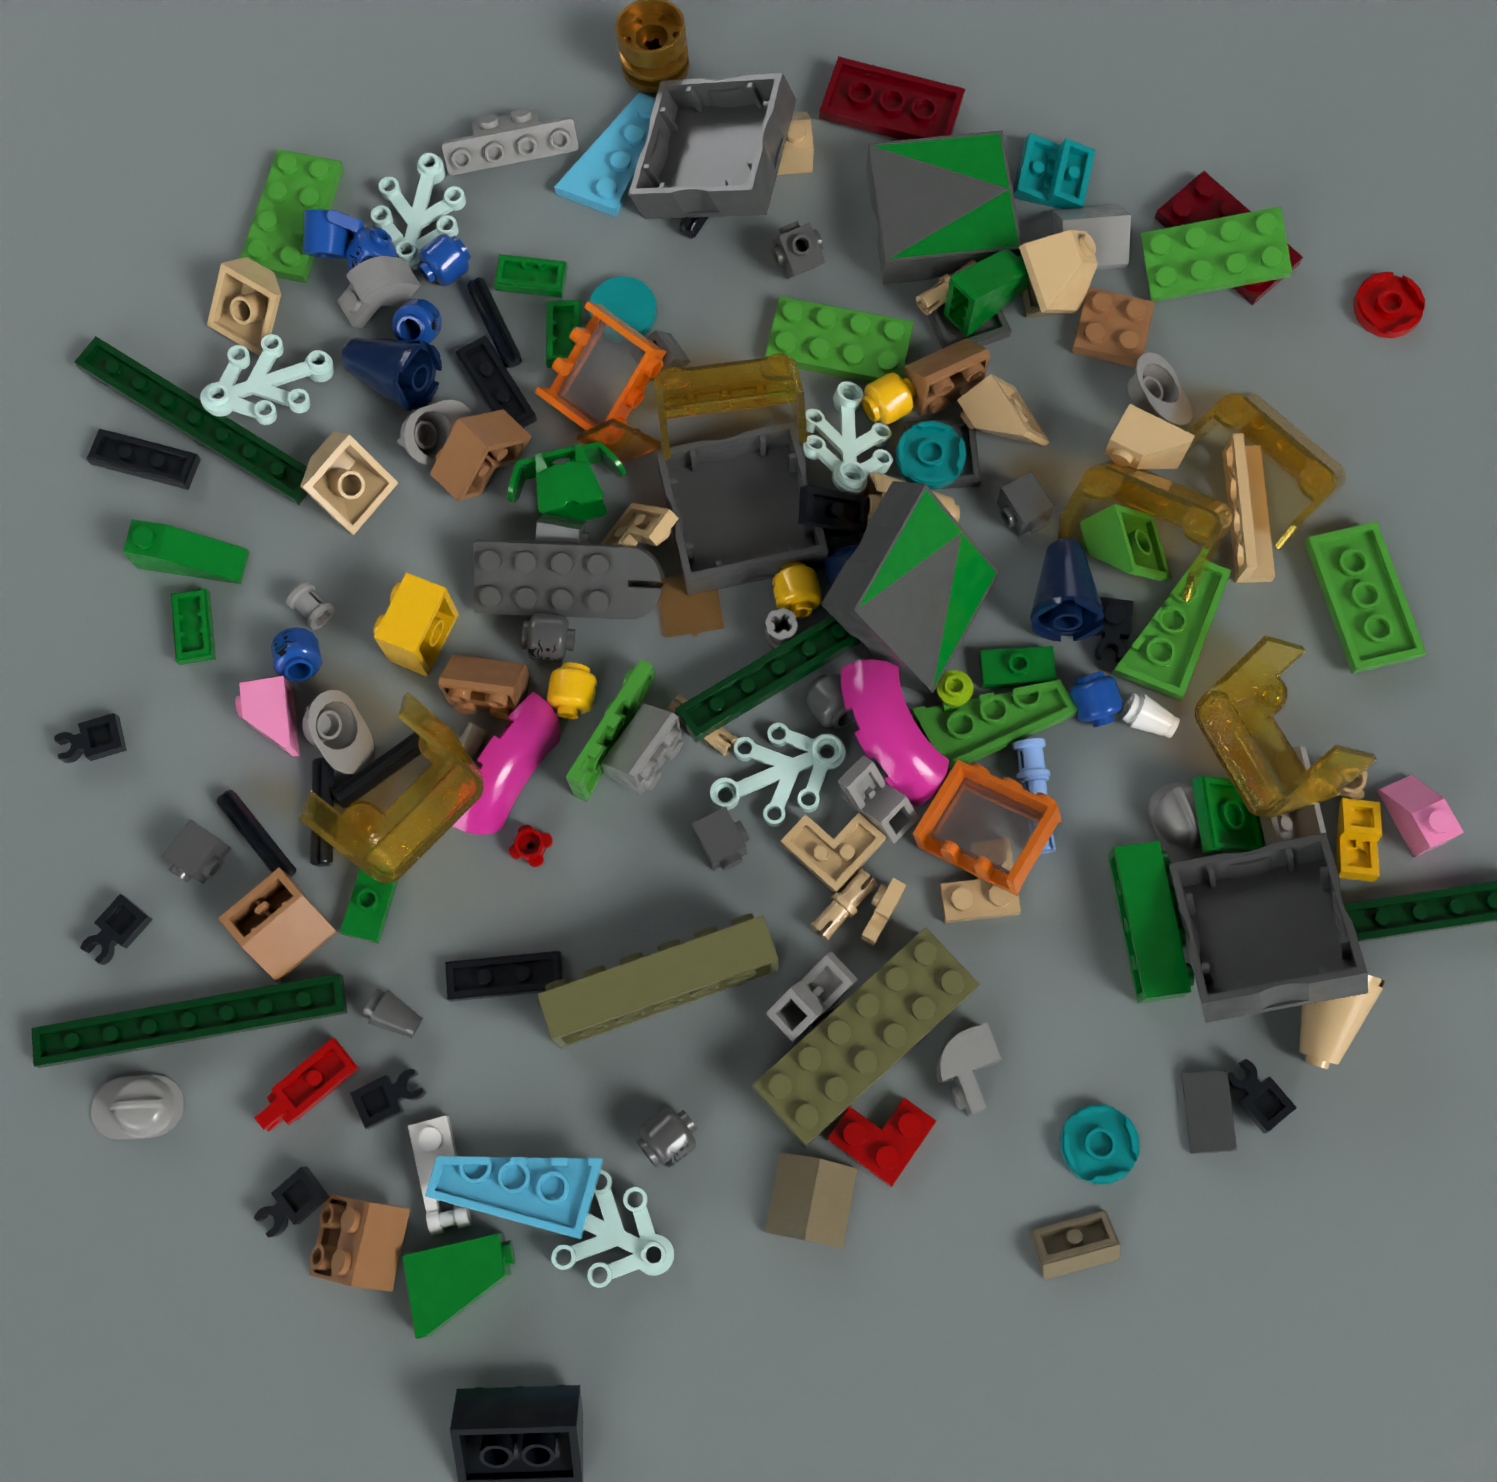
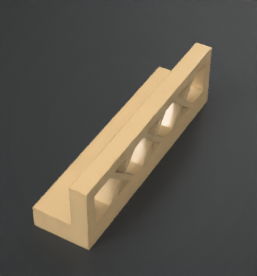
M1233 433L1222 451L1235 581L1236 583L1272 582L1275 578L1261 445L1245 446L1244 433Z

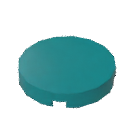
M617 276L605 280L595 288L589 302L603 305L607 310L643 336L652 329L657 318V302L653 291L643 281L633 277ZM609 325L606 326L601 335L613 342L628 340Z
M934 420L921 421L912 425V428L899 437L895 451L896 467L903 479L910 483L926 484L930 490L942 489L954 483L962 473L967 456L965 442L961 436L959 438L958 434L948 424Z
M1106 1104L1088 1105L1073 1112L1063 1124L1059 1136L1060 1154L1066 1167L1078 1179L1093 1185L1112 1184L1125 1178L1134 1167L1140 1153L1139 1135L1132 1121L1119 1110Z

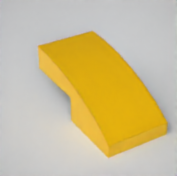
M1349 798L1341 799L1336 838V867L1339 878L1375 882L1380 876L1377 844L1382 837L1380 802Z

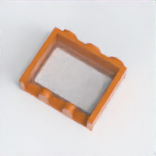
M587 301L584 308L593 314L585 328L575 327L570 333L569 338L576 344L568 358L558 357L552 364V369L558 375L551 387H537L534 393L596 439L613 441L624 432L627 426L626 419L631 410L635 409L642 402L645 396L644 389L649 380L657 376L662 369V359L667 351L654 344L607 310L603 305Z
M957 760L912 834L919 849L1018 896L1023 882L1056 826L1062 820L1059 807L1050 796L1041 792H1037L1035 795L1026 791L1021 784L1011 778L1004 777L1000 779L993 776L984 766L978 763L971 762L969 765Z

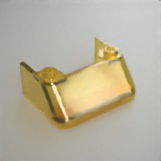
M777 353L764 358L687 368L669 367L663 369L654 378L664 460L671 459L666 419L779 404H791L800 443L807 442L804 391L797 363L786 354Z
M1251 391L1228 394L1221 398L1187 431L1195 435L1186 454L1218 423H1221L1229 429L1240 430L1256 445H1261V449L1298 480L1300 491L1312 502L1290 523L1274 545L1280 550L1339 492L1346 481V473L1342 465L1258 394Z
M1111 459L1088 469L1059 517L1058 539L1071 536L1091 499L1102 501L1112 497L1183 528V532L1188 540L1203 547L1190 569L1182 600L1190 602L1230 529L1232 522L1230 508L1223 502L1150 471L1135 469L1131 466H1120Z
M1266 635L1198 700L1195 707V719L1250 813L1255 816L1273 818L1333 798L1377 759L1373 753L1335 745L1309 769H1305L1273 717L1284 707L1288 697L1287 687L1280 675L1306 651L1301 645Z
M409 692L402 698L398 718L420 735L419 749L423 756L432 764L385 812H382L370 802L358 801L349 805L340 814L311 791L306 796L299 816L300 821L370 877L381 883H392L399 880L480 799L484 789L482 773L455 732Z

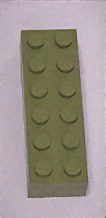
M752 913L742 915L731 921L732 926L717 931L716 926L708 927L694 934L695 939L680 944L679 939L671 940L657 947L658 952L643 957L642 952L634 953L620 959L621 965L607 970L604 965L584 971L582 973L584 978L570 983L568 979H560L545 986L546 991L537 995L551 1039L560 1048L778 972L779 958L763 915L754 918Z
M925 927L752 1085L753 1090L803 1147L806 1148L966 1000L980 984Z

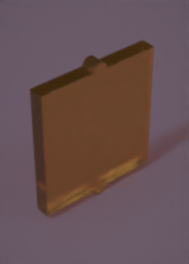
M614 418L579 433L576 441L584 445L601 441L621 463H626L660 448L661 443L640 432V429H634Z
M682 573L681 575L664 577L661 581H656V583H665L659 601L666 638L688 634L696 637L700 632L724 629L718 589L687 595Z

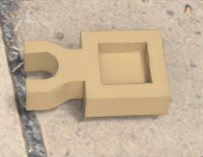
M895 878L892 879L888 887L881 884L871 902L877 908L863 931L860 940L874 947L907 886L906 884Z

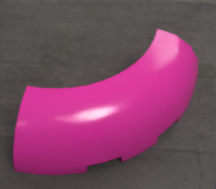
M875 659L858 660L840 668L842 695L846 710H853L860 730L856 731L855 735L869 759L875 757L888 774L884 780L889 786L907 796L914 807L922 805L942 785L947 774L949 759L935 749L915 723L902 693L899 667L887 661Z
M534 692L531 693L508 716L510 723L503 729L499 738L496 736L491 738L477 759L482 766L473 774L469 784L464 782L446 823L464 832L478 835L494 834L503 829L506 819L523 787L542 760L560 741L561 727L559 718L552 706L541 696Z

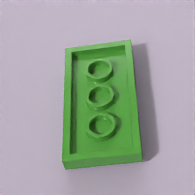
M277 149L240 258H250L274 272L276 278L307 283L315 257L303 254L304 210H331L344 171L342 162Z
M1281 206L1141 233L1140 239L1150 301L1158 302L1291 277L1292 274Z
M780 296L765 354V363L868 383L891 372L898 374L902 378L914 321Z
M1377 521L1307 538L1304 543L1351 674L1418 659L1426 654Z

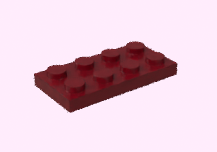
M838 56L820 108L819 119L900 140L949 136L953 133L964 99L965 89Z
M1203 171L1161 206L1154 218L1165 228L1251 211L1208 173ZM1288 244L1293 271L1300 264L1303 256ZM1282 279L1233 288L1254 305Z

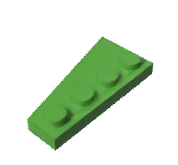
M1197 557L1118 663L1112 674L1181 701L1192 677L1231 570Z
M640 659L635 669L631 667L627 671L622 682L623 688L608 705L603 719L565 776L575 797L585 802L588 801L603 774L602 760L635 716L656 678L654 665Z
M1059 679L1014 688L1011 692L994 695V692L979 695V698L970 699L967 703L958 707L948 706L943 702L942 705L925 708V706L912 708L911 714L926 739L936 750L949 759L947 774H949L957 760L967 764L978 761L1012 745L1016 741L1026 739L1076 716L1078 709Z

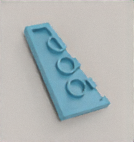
M639 92L554 187L555 194L617 217L629 193L639 155L648 137L649 120L656 98Z
M437 1156L425 1197L582 1239L604 1159Z

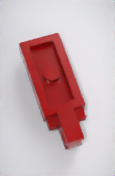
M333 1037L271 1088L272 1092L266 1097L271 1104L256 1115L254 1119L263 1130L268 1132L283 1120L287 1125H290L295 1120L303 1117L358 1071L360 1067L339 1041Z

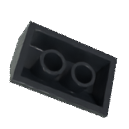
M580 1385L476 1387L456 1390L450 1434L458 1482H583V1407Z

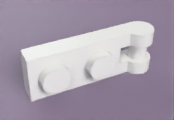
M445 1115L409 1125V1134L426 1209V1220L431 1236L444 1233V1228L457 1225L458 1228L470 1226L471 1215L469 1208L453 1204L452 1210L441 1212L440 1200L425 1197L436 1157L458 1156L449 1116Z

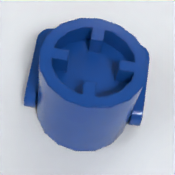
M304 210L303 254L319 258L346 259L345 250L348 247V239H353L355 234L361 228H364V222L336 210Z

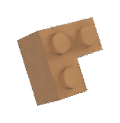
M504 409L458 418L450 427V435L444 447L436 454V462L430 475L457 501L481 496L494 470L516 464L532 436Z

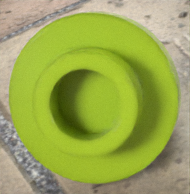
M947 671L943 674L936 687L937 696L941 703L943 702L948 706H962L970 700L973 694V682L962 671Z

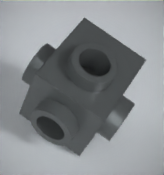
M798 221L781 227L779 229L781 235L772 240L774 247L771 248L773 258L778 267H783L787 279L825 263L821 249H823L821 236L816 229H812L810 223L800 227Z

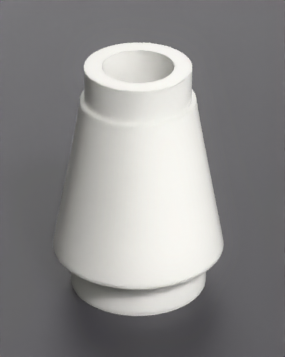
M1136 693L1131 694L1120 716L1121 720L1127 722V727L1167 738L1173 736L1180 721L1179 718L1173 716L1172 713L1144 693L1141 696Z

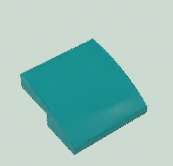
M1029 133L1024 140L1013 188L1014 197L1031 203L1060 209L1083 208L1096 150L1068 138H1065L1059 145Z

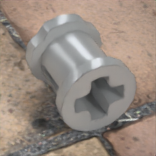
M310 582L302 583L296 587L286 601L290 609H297L307 620V625L312 630L323 627L333 617L336 610L331 603H325L315 593V586Z
M781 608L773 610L767 615L765 638L771 648L775 649L797 636L798 623L796 615L791 610ZM783 626L788 628V631L783 629L780 633L775 632V629L780 630Z

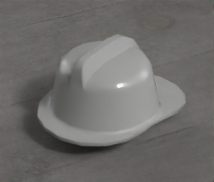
M1151 352L1142 354L1136 362V372L1128 382V396L1132 404L1156 417L1160 416L1174 425L1183 426L1188 424L1193 418V409L1179 384L1173 367L1158 354Z
M453 399L442 400L424 406L406 417L401 426V438L397 439V443L404 446L405 450L416 462L424 465L435 464L436 454L444 447L450 435L449 431L452 424L458 418L473 416V414L464 403Z
M326 690L319 693L311 704L305 708L306 712L302 722L304 736L311 745L319 749L333 769L343 774H356L371 763L375 752L374 739L370 729L347 694L340 690Z
M1172 783L1157 789L1150 799L1148 811L1158 841H1160L1161 849L1167 852L1169 860L1172 863L1216 855L1203 853L1193 787L1182 783Z
M126 1076L110 1080L100 1087L93 1098L90 1113L92 1123L98 1133L108 1139L154 1138L165 1135L175 1128L182 1118L185 1102L183 1092L177 1083L166 1076Z

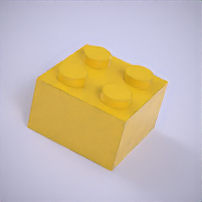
M406 572L401 583L397 582L391 591V603L385 615L381 614L374 625V639L390 662L428 677L459 613L447 588Z

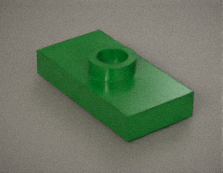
M499 254L494 280L495 290L563 298L568 270L567 262Z
M581 300L547 301V368H552V364L558 357L568 358L576 343L569 336L575 327L582 328Z
M207 588L172 593L171 607L176 662L179 665L216 660L210 592Z
M1053 646L980 650L979 652L982 689L1021 687L1057 680Z
M362 860L340 930L342 935L379 944L401 873L399 869Z

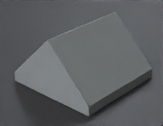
M1120 205L1052 210L1055 234L1067 230L1087 231L1096 245L1095 256L1098 262L1096 270L1128 267L1131 214Z

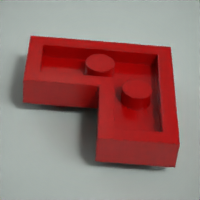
M903 1098L881 1130L860 1113L849 1107L827 1138V1141L892 1187L936 1123V1120L909 1100Z

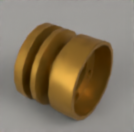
M637 0L627 5L618 15L615 24L623 76L627 82L639 91L657 93L661 81L685 79L690 63L684 16L680 9L668 0Z

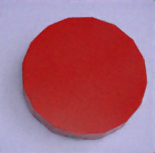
M1381 272L1373 274L1363 281L1354 297L1353 311L1357 321L1366 331L1378 337L1396 338L1405 336L1418 325L1425 308V298L1421 288L1412 279L1404 275L1402 278L1393 275L1394 272Z

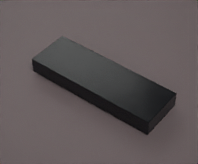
M486 335L455 351L457 358L491 412L504 409L523 428L537 421L536 414Z
M100 428L87 456V461L91 465L189 490L201 460L196 453Z
M560 951L445 962L447 1000L449 1002L542 993L546 991L545 986L547 984L563 979Z

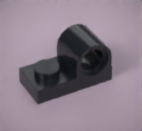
M810 485L800 487L798 524L823 528L824 535L844 537L865 533L868 522L869 496Z

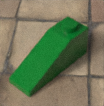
M134 519L131 520L123 549L124 555L137 569L241 584L249 555V551L246 548L167 524Z

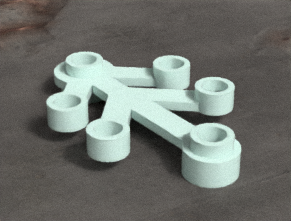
M433 153L423 154L417 162L420 180L412 207L401 194L397 179L394 177H384L379 182V190L382 197L391 202L407 224L405 237L393 224V217L388 207L380 205L371 211L374 226L385 230L391 236L392 242L396 247V258L405 259L412 271L417 270L418 266L422 263L419 257V250L441 234H446L450 237L458 235L459 228L455 218L446 214L453 210H461L466 204L463 190L460 187L452 186L445 191V199L428 208L433 185L440 183L446 175L442 159ZM390 186L395 187V188H394L393 190H391V191H385V189H386L387 187H390ZM454 196H459V197H460V198H459L458 200H456V201H451V200H450V199H451L452 197H454ZM381 215L387 216L383 220H377V218ZM438 220L436 224L437 229L420 238L422 229ZM446 225L453 226L449 230H443V227H445ZM407 251H412V252L409 253V254H406V255L403 254V253H405V252H407Z
M269 334L261 340L262 353L248 380L235 385L241 370L247 368L251 360L246 347L241 345L233 346L228 350L229 363L219 382L211 383L202 390L200 395L202 406L214 416H226L235 411L255 418L263 425L272 424L277 419L276 408L271 401L290 407L295 413H304L310 408L309 394L303 389H294L289 392L277 388V386L307 376L314 382H326L334 374L333 360L324 351L315 350L306 357L304 362L269 373L276 358L280 357L284 351L281 338L275 334ZM271 344L277 345L274 349L267 348ZM238 355L244 356L241 360L234 359ZM317 362H323V363L320 364V365L314 364V363H317ZM255 395L267 400L254 404L242 398ZM216 396H223V397L220 398V399H215V398H214V397H216ZM299 398L305 400L304 402L299 404L293 402L294 400ZM263 410L271 411V413L268 415L260 414V412Z
M845 381L838 385L833 395L834 407L840 412V433L825 420L824 414L817 409H808L801 421V425L806 431L810 433L819 432L841 454V460L826 448L825 441L817 435H809L802 446V450L807 458L812 460L820 459L833 472L832 481L840 491L860 494L867 486L869 473H886L893 462V457L888 451L877 449L869 460L860 464L857 462L856 456L872 446L884 447L892 433L887 425L875 423L870 431L856 439L855 411L858 409L864 393L857 384Z
M783 723L772 724L767 731V739L772 746L782 747L788 744L806 752L794 758L757 745L749 737L738 738L733 747L734 755L738 760L749 761L753 759L772 767L737 782L730 778L716 780L710 789L713 805L718 809L726 806L727 810H730L739 803L740 797L779 781L771 803L766 805L763 810L765 823L771 827H778L785 821V806L799 772L813 767L807 787L798 794L797 805L804 812L815 811L819 806V792L827 771L838 768L845 758V745L839 737L833 734H821L813 739L789 730ZM775 730H782L785 733V737L781 740H775L771 734ZM742 744H748L752 750L748 754H741L738 751V747ZM823 748H830L834 755L831 758H824L821 756L820 751ZM722 791H729L733 795L731 800L727 802L721 801L718 796ZM805 795H812L815 798V803L807 806L802 803L801 799ZM772 809H777L781 812V817L778 820H771L767 813Z
M601 1170L600 1174L607 1178V1185L602 1190L595 1189V1194L604 1220L588 1214L584 1230L596 1235V1237L572 1246H557L551 1256L553 1265L560 1270L570 1269L576 1261L618 1246L633 1254L608 1265L603 1262L593 1264L587 1274L588 1281L592 1286L597 1288L605 1287L612 1279L638 1269L651 1276L665 1273L673 1263L674 1248L666 1237L655 1233L646 1206L648 1203L646 1192L639 1187H632L625 1192L623 1197L625 1207L633 1211L640 1236L638 1238L624 1230L611 1190L612 1177L608 1172ZM633 1192H640L643 1196V1202L639 1207L634 1208L628 1202L629 1195ZM650 1247H658L661 1251L662 1256L657 1263H651L647 1259L646 1253ZM562 1249H567L571 1253V1261L567 1265H561L557 1260V1255ZM597 1267H603L607 1271L608 1276L603 1283H597L593 1278V1272Z

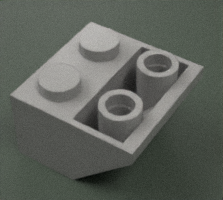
M643 703L602 760L603 772L638 796H641L645 789L651 790L661 777L662 772L659 770L666 759L673 760L683 745L679 717L673 712Z

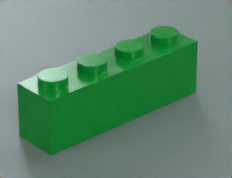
M1160 841L1114 847L1107 856L1137 1004L1184 997L1192 992L1191 986L1194 985V973L1191 964L1186 963L1183 948L1186 947V935L1183 926L1177 925L1175 911L1178 910L1175 889L1169 887L1167 873H1170L1169 856L1166 851H1162Z

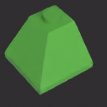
M1113 504L1079 522L1083 534L1081 541L1088 555L1128 574L1166 583L1172 580L1154 515Z

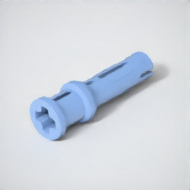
M1043 738L1024 739L1012 744L1013 750L1017 752L1019 773L1016 775L1017 781L1023 785L1024 790L1035 795L1037 792L1047 795L1046 782L1049 781L1051 776L1050 770L1045 767L1043 748L1046 746V740ZM1028 819L1031 837L1038 823ZM1053 833L1041 854L1056 851Z

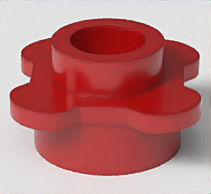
M523 825L518 829L514 844L509 848V854L515 860L521 858L528 861L531 867H540L544 863L543 855L546 849L552 846L553 839L549 833L541 834L530 825ZM529 843L534 844L533 849H528L527 846Z

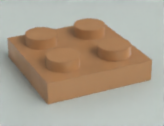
M1089 287L1083 302L1072 353L1136 367L1138 358L1144 354L1155 302Z

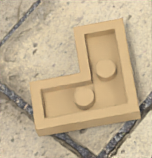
M631 503L600 544L636 546L637 543L658 546L669 537L671 528L679 518L667 508Z
M859 812L834 839L805 814L780 841V845L833 893H836L886 841L887 837Z
M1010 838L973 842L971 844V852L973 854L983 856L1008 871H1011L1014 866ZM975 876L976 880L941 883L939 885L944 924L1015 916L1021 913L1019 894L1016 896Z

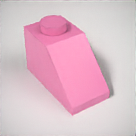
M284 676L239 683L240 696H236L235 699L239 717L243 718L254 730L292 757L300 756L293 686Z
M1413 775L1377 791L1413 857L1441 846L1464 833L1445 798Z

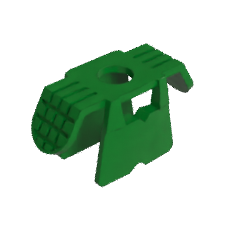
M601 441L586 445L576 444L545 453L541 452L535 454V457L516 461L509 481L507 497L509 502L516 503L520 497L525 480L536 478L538 510L542 513V516L548 514L584 521L606 516L607 509L602 500L604 497L603 491L592 470L591 464L602 462L620 478L626 474V470L619 459ZM560 458H570L569 461L563 464H551Z

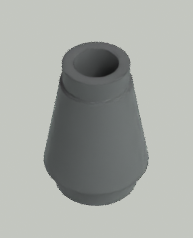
M378 988L371 996L362 1013V1016L369 1019L368 1024L406 1035L410 1038L413 1037L423 1020V1017L417 1015L415 1011L390 990L384 992Z

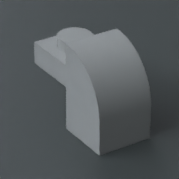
M378 256L363 261L347 273L346 276L351 284L337 301L352 327L363 328L381 305L400 308L421 285L405 259Z
M864 755L837 781L845 793L842 798L856 815L858 812L863 815L893 844L919 819L907 796L889 786L874 762Z
M831 951L800 982L790 987L766 1014L793 1042L817 1023L858 979Z
M987 1022L955 1035L942 1049L937 1061L938 1083L942 1084L954 1079L956 1086L951 1087L953 1098L959 1110L965 1108L967 1116L987 1109L973 1072L997 1064L1002 1060Z

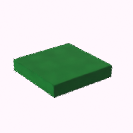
M1199 776L1192 779L1203 853H1243L1264 847L1253 781Z

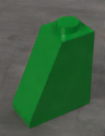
M1006 248L955 273L950 277L943 315L967 338L1027 289L1030 278L1023 258L1016 256L1009 248Z
M498 1233L402 1255L415 1338L419 1339L433 1335L511 1275L510 1265L515 1264V1253L511 1240L505 1241L504 1234Z

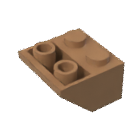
M965 338L904 366L902 379L908 378L914 386L916 396L913 397V404L920 416L930 412L935 414L945 410L950 403L959 399L985 378L991 355L988 349Z
M453 654L439 677L438 686L450 706L454 707L456 712L472 715L476 711L490 712V715L495 718L508 719V716L526 699L530 674L526 664Z
M281 868L276 869L218 918L238 944L276 982L282 980L338 932L294 879Z
M328 1194L330 1198L326 1201L320 1213L321 1225L316 1245L310 1256L311 1268L309 1275L351 1287L392 1292L410 1209Z

